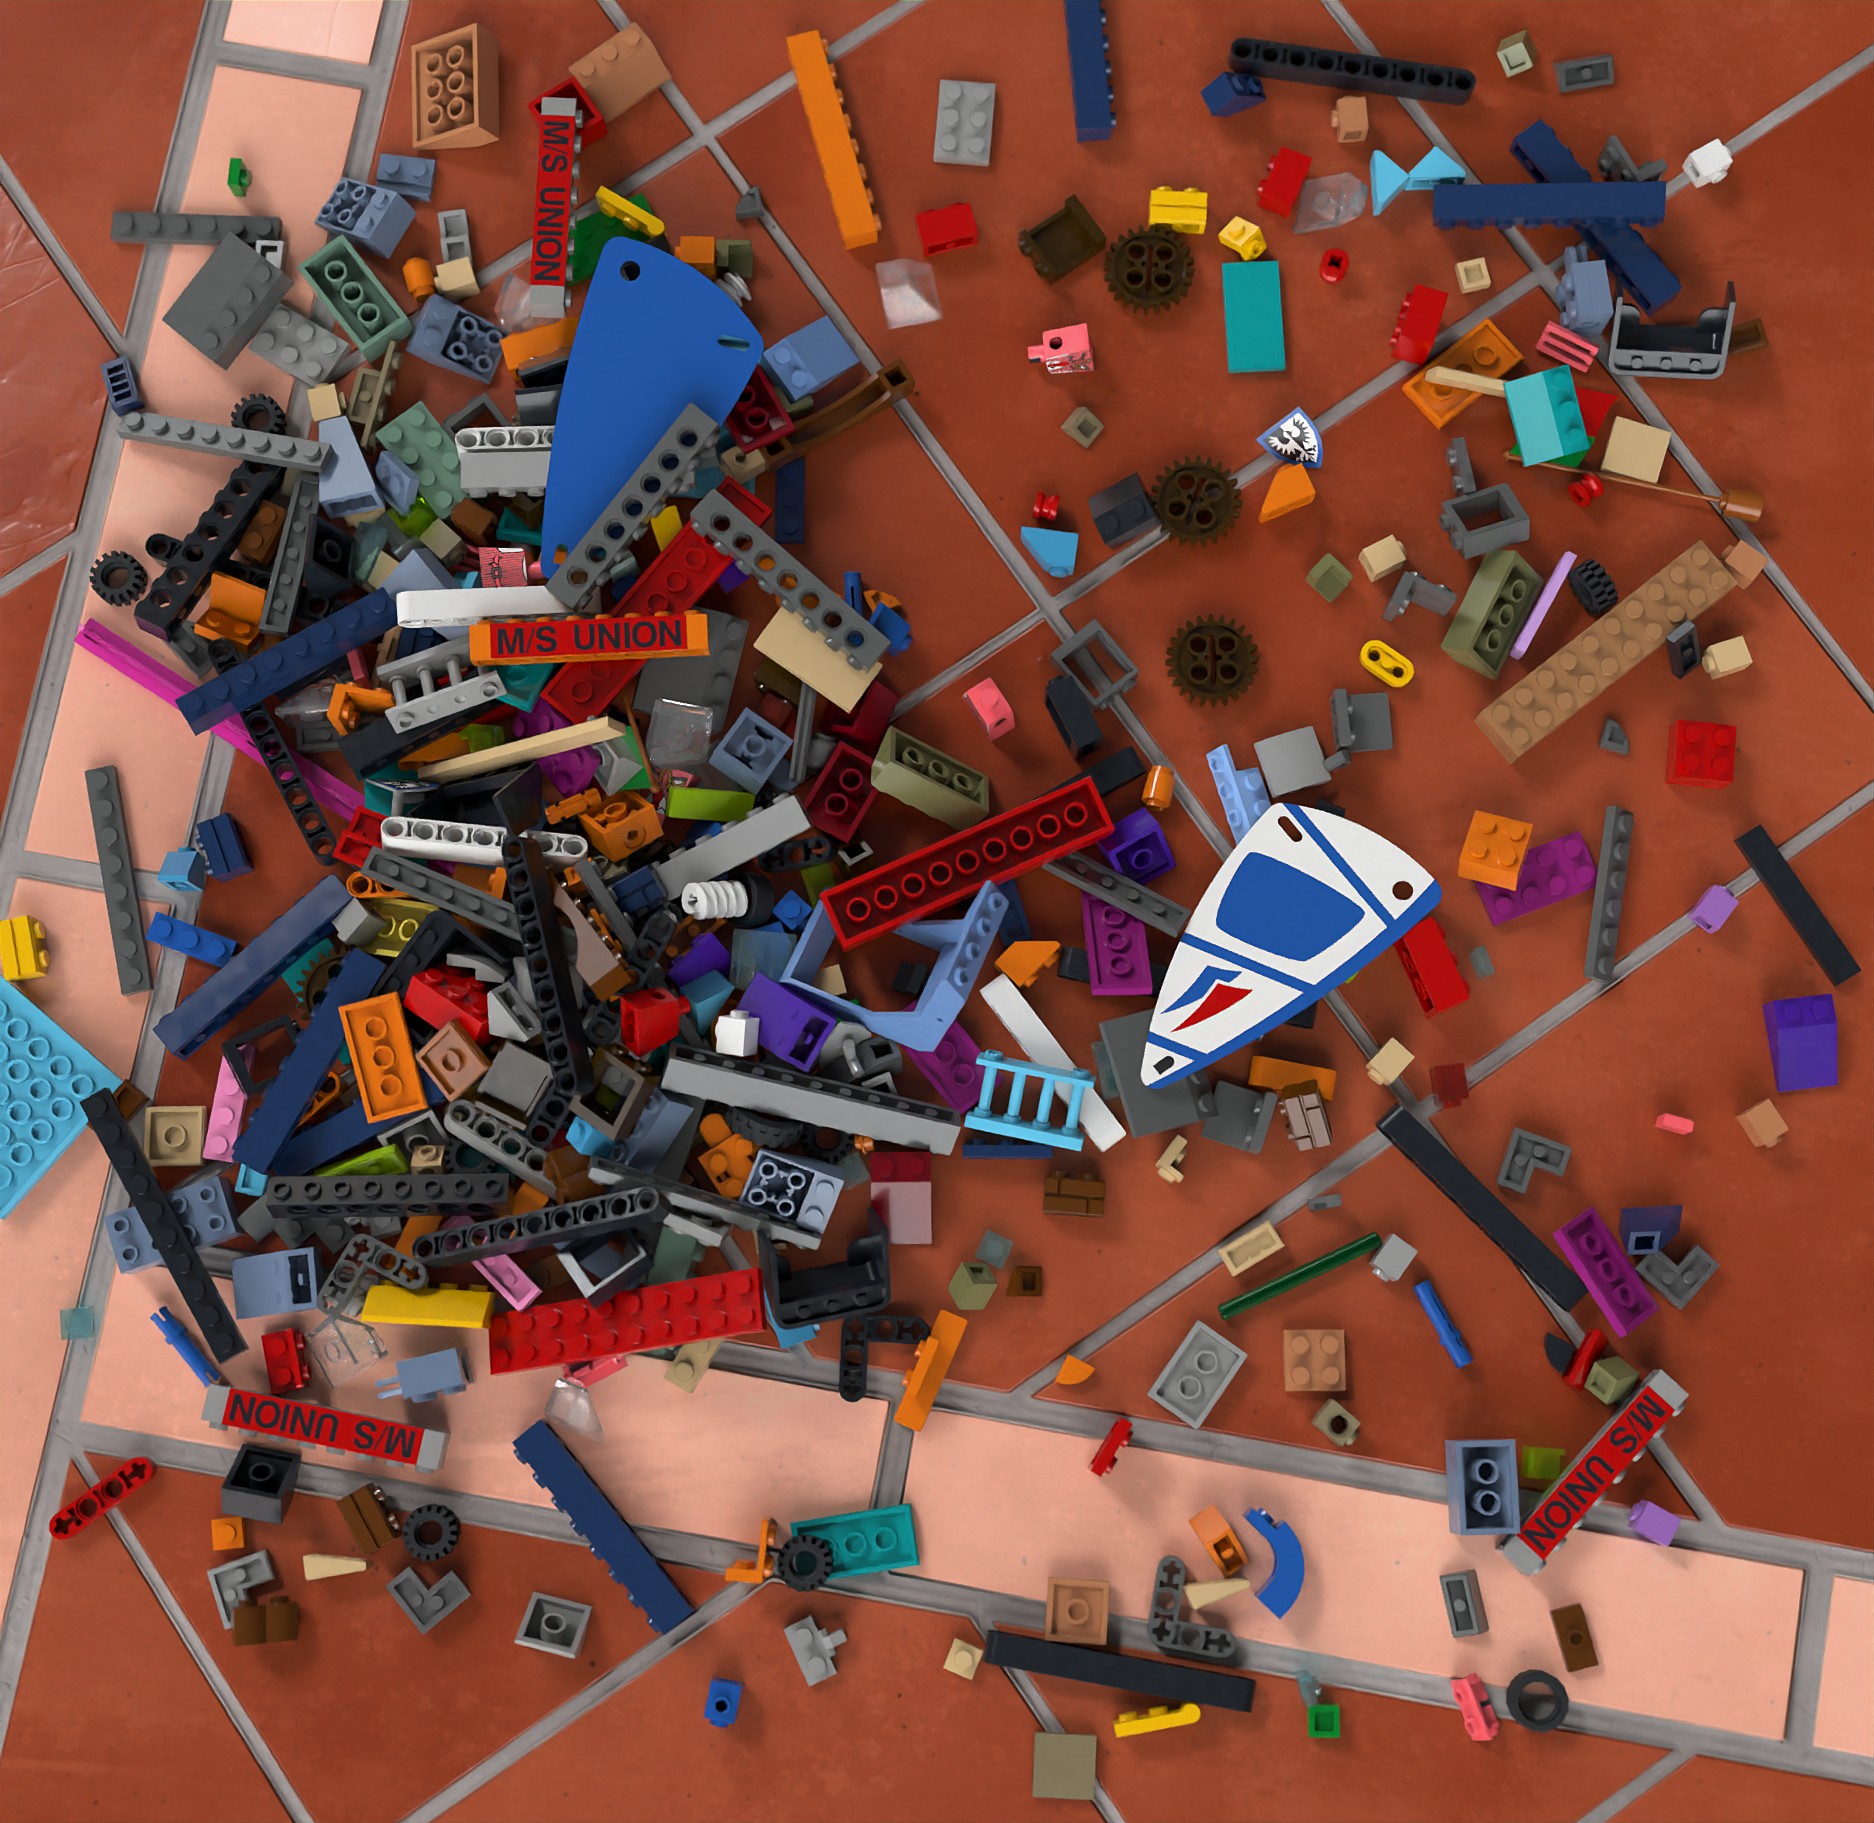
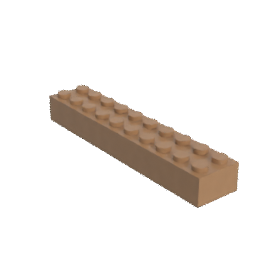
M1700 539L1481 711L1474 719L1475 724L1511 765L1666 643V637L1673 629L1681 626L1687 620L1690 622L1694 621L1727 595L1738 582Z

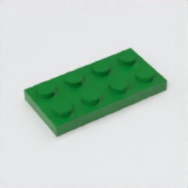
M643 193L627 199V201L653 215ZM602 211L578 220L577 229L571 230V238H575V256L570 255L569 264L574 266L573 281H568V287L594 276L603 247L610 239L620 236L643 243L650 240V236L638 229L637 231L629 229L623 224V220L616 216L609 217Z

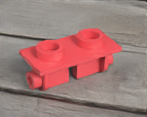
M624 1355L566 1364L561 1368L565 1374L563 1377L567 1385L571 1386L574 1394L629 1365Z
M1476 1672L1464 1676L1465 1679L1450 1680L1454 1699L1460 1706L1465 1719V1728L1471 1735L1472 1740H1491V1736L1499 1733L1497 1728L1500 1725L1491 1704L1481 1707L1480 1702L1488 1699L1482 1678L1477 1677Z

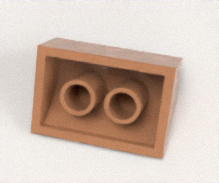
M636 22L568 68L570 77L574 75L604 118L605 125L671 79V75L654 45Z

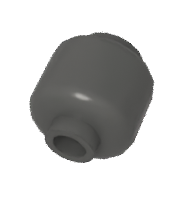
M813 731L810 738L806 772L821 775L838 746L834 742L835 737Z

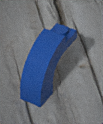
M1250 1507L1242 1516L1266 1538L1274 1554L1272 1573L1254 1595L1276 1617L1281 1619L1294 1604L1303 1584V1552L1295 1533L1285 1521L1280 1520L1273 1527L1270 1525L1274 1521L1273 1518L1261 1507L1258 1511Z

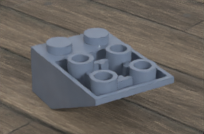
M342 177L339 183L336 184L326 204L321 208L314 223L337 236L343 234L348 242L371 254L389 259L417 212L397 192Z
M433 294L424 303L405 351L433 365L490 384L503 353L499 340L506 338L511 333Z
M760 1148L738 1203L823 1234L844 1184L845 1169L819 1159Z
M308 1247L231 1260L236 1320L318 1309L316 1299L325 1284L322 1248Z

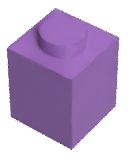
M1715 884L1704 892L1687 917L1712 934L1720 929L1739 901L1733 898L1734 894L1728 888Z
M1641 1500L1639 1504L1635 1503L1628 1515L1630 1522L1627 1527L1661 1546L1668 1547L1682 1520L1649 1501Z

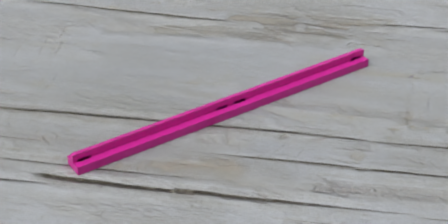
M91 617L84 626L81 624L78 626L77 629L80 632L73 641L179 711L180 709L174 700L197 688ZM88 637H90V638H92L93 640H95L96 642H98L99 645L96 644L95 642H93L92 640H90ZM238 713L208 729L267 768L258 749L249 744H254ZM258 726L255 728V731H263ZM287 746L314 799L351 822L357 806L365 807V796ZM272 748L267 755L274 756L281 749ZM285 772L281 777L288 780L294 773ZM427 859V868L453 879L455 870L453 867L463 862H444L443 860ZM438 865H439L440 867H442L443 869H445L446 871H448L449 873H451V874H448L447 872H445V871H443L442 869H440V868L438 867Z

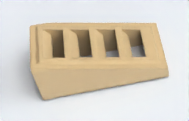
M315 1553L303 1556L305 1577L308 1580L363 1571L373 1567V1561L364 1558Z
M1240 1577L1186 1583L1183 1585L1191 1607L1196 1610L1248 1589L1250 1584L1246 1578Z

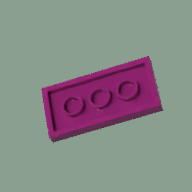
M539 697L531 713L522 709L519 710L511 730L519 740L574 725L549 703ZM590 745L534 760H538L544 773L562 796L568 799L579 793L581 795L584 794L601 758Z
M1576 831L1529 849L1516 891L1475 880L1473 882L1492 927L1595 888L1598 872L1580 831Z
M1082 891L1080 899L1092 996L1151 994L1153 987L1144 921L1087 891Z
M920 997L902 1012H914ZM954 1019L933 1052L917 1051L898 1043L950 1108L959 1110L960 1116L979 1102L986 1066L976 1064V1059L982 1051L956 1019ZM998 1071L996 1073L994 1089L1005 1081Z
M1593 1206L1581 1212L1553 1233L1559 1246L1619 1338L1629 1334L1660 1309Z

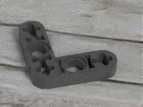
M358 1234L349 1241L316 1299L317 1307L328 1316L340 1315L346 1309L369 1268L411 1290L424 1288L429 1281V1272L425 1266L369 1235ZM367 1242V1247L370 1248L369 1252H362L357 1259L360 1253L357 1246L359 1244L364 1245ZM387 1254L395 1255L397 1261L396 1265L390 1270H384L381 1267L382 1258ZM353 1257L355 1260L357 1259L359 1262L362 1263L361 1267L356 1265L354 1262L349 1261V1258ZM403 1266L412 1272L419 1268L420 1280H413L410 1283L411 1278L401 1272ZM346 1267L354 1268V1279L349 1283H342L340 1280L341 1271ZM336 1283L341 1288L346 1289L345 1294L341 1291L337 1293L338 1290L333 1285ZM337 1293L335 1299L338 1301V1305L336 1307L330 1306L327 1309L326 1298H333Z
M1174 1555L1162 1557L1156 1569L1147 1624L1149 1639L1154 1644L1162 1647L1215 1657L1230 1656L1236 1647V1640L1227 1629L1178 1620L1185 1578V1566ZM1170 1561H1175V1566L1179 1568V1573H1174L1171 1581L1172 1584L1178 1583L1177 1589L1170 1586H1159L1160 1580L1167 1583L1168 1574L1163 1571V1566H1168ZM1164 1591L1171 1592L1175 1598L1174 1605L1169 1609L1161 1608L1157 1602L1158 1596ZM1155 1611L1163 1615L1173 1614L1172 1620L1165 1618L1164 1625L1169 1630V1635H1163L1162 1640H1158L1157 1634L1153 1632V1628H1158L1161 1620L1160 1617H1154ZM1189 1628L1196 1629L1200 1634L1199 1642L1193 1646L1186 1645L1183 1641V1633ZM1205 1630L1210 1631L1208 1637L1213 1639H1219L1220 1634H1225V1639L1230 1642L1229 1646H1224L1222 1651H1218L1217 1645L1207 1643L1208 1649H1202L1205 1643Z

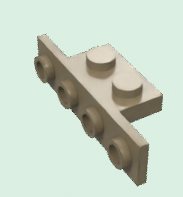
M391 340L381 372L359 367L345 414L351 424L365 427L360 447L367 456L371 457L374 448H378L380 443L375 433L379 431L381 422H385L387 419V401L389 395L392 396L395 391L396 381L394 377L396 370L401 368L403 362V353H401L397 343Z

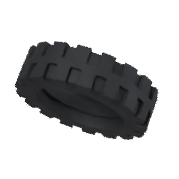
M727 1105L724 1114L726 1124L732 1126L731 1130L736 1134L740 1133L742 1138L748 1141L751 1139L755 1141V1144L761 1146L766 1144L771 1148H777V1146L786 1148L789 1147V1144L793 1146L800 1140L805 1125L804 1121L789 1120L783 1116L767 1113L781 1122L770 1121L751 1112L756 1110Z

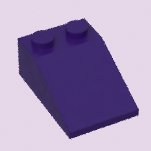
M1832 994L1774 1000L1762 1005L1777 1092L1838 1085L1837 1020Z

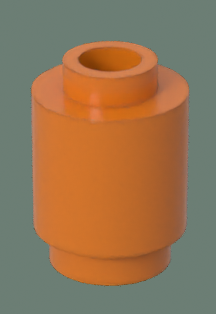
M421 257L409 259L402 268L409 294L414 297V301L425 302L433 294H436L435 290L437 289L430 262L423 260Z
M1153 766L1151 772L1147 773L1142 801L1146 803L1148 809L1162 811L1163 808L1170 806L1176 781L1172 769L1164 766Z

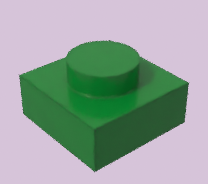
M230 158L227 185L234 196L246 197L247 187L251 185V171L247 169L241 158Z
M1307 1704V1736L1340 1738L1339 1705Z

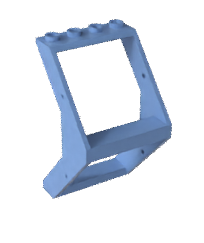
M987 880L963 919L915 921L892 931L895 934L941 952L914 1012H873L811 986L835 936V932L820 899L779 983L834 1013L836 1017L842 1020L863 1025L871 1032L917 1051L933 1052L965 1004L1009 902L991 880ZM833 887L824 888L823 892L826 891V890H829V889H831V888H833Z

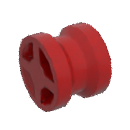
M1333 248L1324 253L1319 265V275L1325 282L1335 284L1344 279L1349 267V257L1346 252Z
M1587 471L1581 475L1578 482L1574 481L1568 485V492L1577 505L1586 508L1591 504V500L1594 497L1598 498L1604 494V487L1593 473Z
M1038 491L1032 518L1038 520L1042 517L1051 523H1055L1060 495L1048 496L1043 491Z

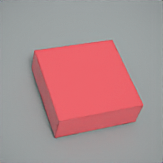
M1669 1113L1659 1115L1655 1127L1683 1135L1691 1133L1694 1126L1693 1120Z

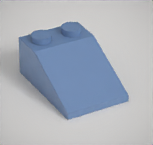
M826 315L785 337L763 352L759 364L775 386L781 388L790 405L809 395L812 396L854 367L860 360Z

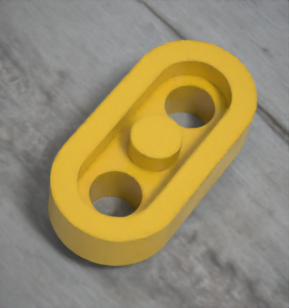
M1372 640L1367 642L1360 652L1359 658L1363 667L1392 687H1403L1413 677L1414 668L1412 663L1381 641ZM1375 653L1379 660L1372 661L1369 658V654ZM1393 670H1400L1402 677H1395Z

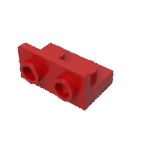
M292 1327L283 1331L262 1335L261 1340L271 1394L277 1395L310 1387L309 1380H312V1370L310 1363L305 1362L303 1350L307 1349V1343L304 1333H300L299 1328Z

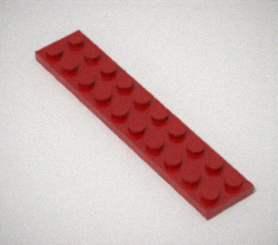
M729 475L715 489L760 529L773 515L772 509ZM689 520L608 615H612L613 618H625V615L628 613H640L643 617L654 616L656 612L663 611L671 612L672 615H684L685 611L693 609L734 561V558L729 554L727 556L722 555L713 546L715 542L707 535L704 537L700 536L691 527L692 522ZM719 520L714 524V528L721 532L728 530L730 524L725 520ZM741 539L736 543L738 549L743 550L750 541ZM650 658L567 662L539 695L574 725L585 723L588 716L593 715L600 718Z
M755 1267L620 1291L596 1309L593 1308L586 1298L525 1308L522 1313L514 1310L492 1314L491 1326L488 1329L490 1375L501 1376L767 1331L763 1269Z

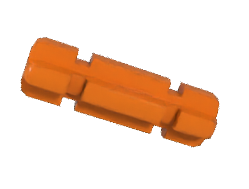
M592 787L585 790L583 795L579 793L559 802L557 807L552 805L545 808L544 813L547 821L550 824H555L562 821L561 817L566 819L586 810L588 805L593 807L601 803V796L598 790Z

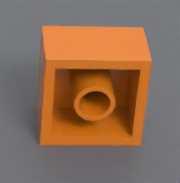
M1475 810L1459 859L1458 876L1516 891L1531 844L1533 824Z

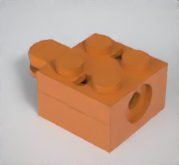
M633 790L602 797L601 803L593 807L588 805L586 810L577 813L587 841L614 863L627 858L632 852L651 844L655 839L664 835L654 806Z
M718 1112L709 1113L700 1122V1132L709 1147L697 1154V1158L721 1196L739 1201L757 1157L756 1151L759 1152L760 1148H764L761 1145L755 1144V1141L751 1139L748 1141L742 1138L740 1133L736 1134L731 1130L732 1127L726 1124V1118Z

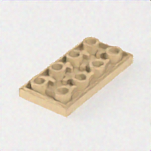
M781 606L754 643V647L850 713L883 665L877 662L868 673L862 669L858 672L846 661L848 657L840 650L835 652L824 642L826 638L820 632L816 631L813 633L802 623L803 618L798 613L794 612L791 614ZM847 640V642H848V644H849L850 646L856 647L855 645H853L851 642H849V641Z

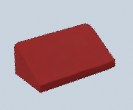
M1599 1329L1587 1331L1562 1377L1563 1383L1580 1392L1584 1389L1594 1362L1599 1361L1609 1342L1602 1331Z

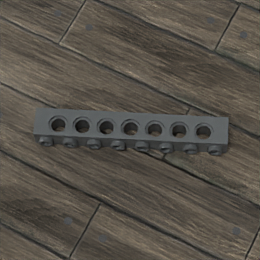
M690 402L544 586L546 590L575 613L579 608L584 610L593 599L591 593L598 585L602 587L610 578V569L616 562L620 564L626 558L630 551L628 547L634 539L638 541L648 529L646 526L647 522L652 516L658 517L664 510L666 498L670 493L675 495L684 483L682 478L689 470L693 472L702 461L700 455L706 448L711 449L720 438V434H718L720 431L719 424ZM694 435L698 439L694 446L685 447L682 445L684 437ZM669 458H676L679 460V465L674 470H667L664 468L665 461ZM659 481L661 483L659 491L656 493L647 492L646 486L649 482ZM638 503L643 506V510L639 515L630 516L628 514V508L632 504ZM621 526L625 529L624 535L621 538H610L612 528ZM598 549L605 550L606 557L603 561H592L591 557L594 551ZM579 572H585L588 574L587 582L580 586L575 585L573 582L574 576Z
M714 488L690 513L691 527L700 536H709L715 542L713 546L722 555H731L737 561L735 565L747 576L750 573L759 580L757 584L767 594L771 595L772 592L781 599L779 603L789 613H798L803 618L802 623L811 632H820L826 638L824 640L826 645L835 652L839 650L848 657L846 661L859 672L862 669L868 673L890 648L891 641ZM719 520H725L730 524L728 530L721 532L714 528V524ZM741 539H747L752 543V547L747 551H742L737 548L736 543ZM763 558H769L775 565L770 570H763L759 567L758 563ZM791 577L796 581L797 585L793 589H785L780 584L781 580ZM812 596L818 600L819 605L809 609L803 605L802 601L804 598ZM828 616H837L841 624L836 628L828 627L825 623V619ZM850 635H859L863 640V644L859 647H852L848 644L847 638Z

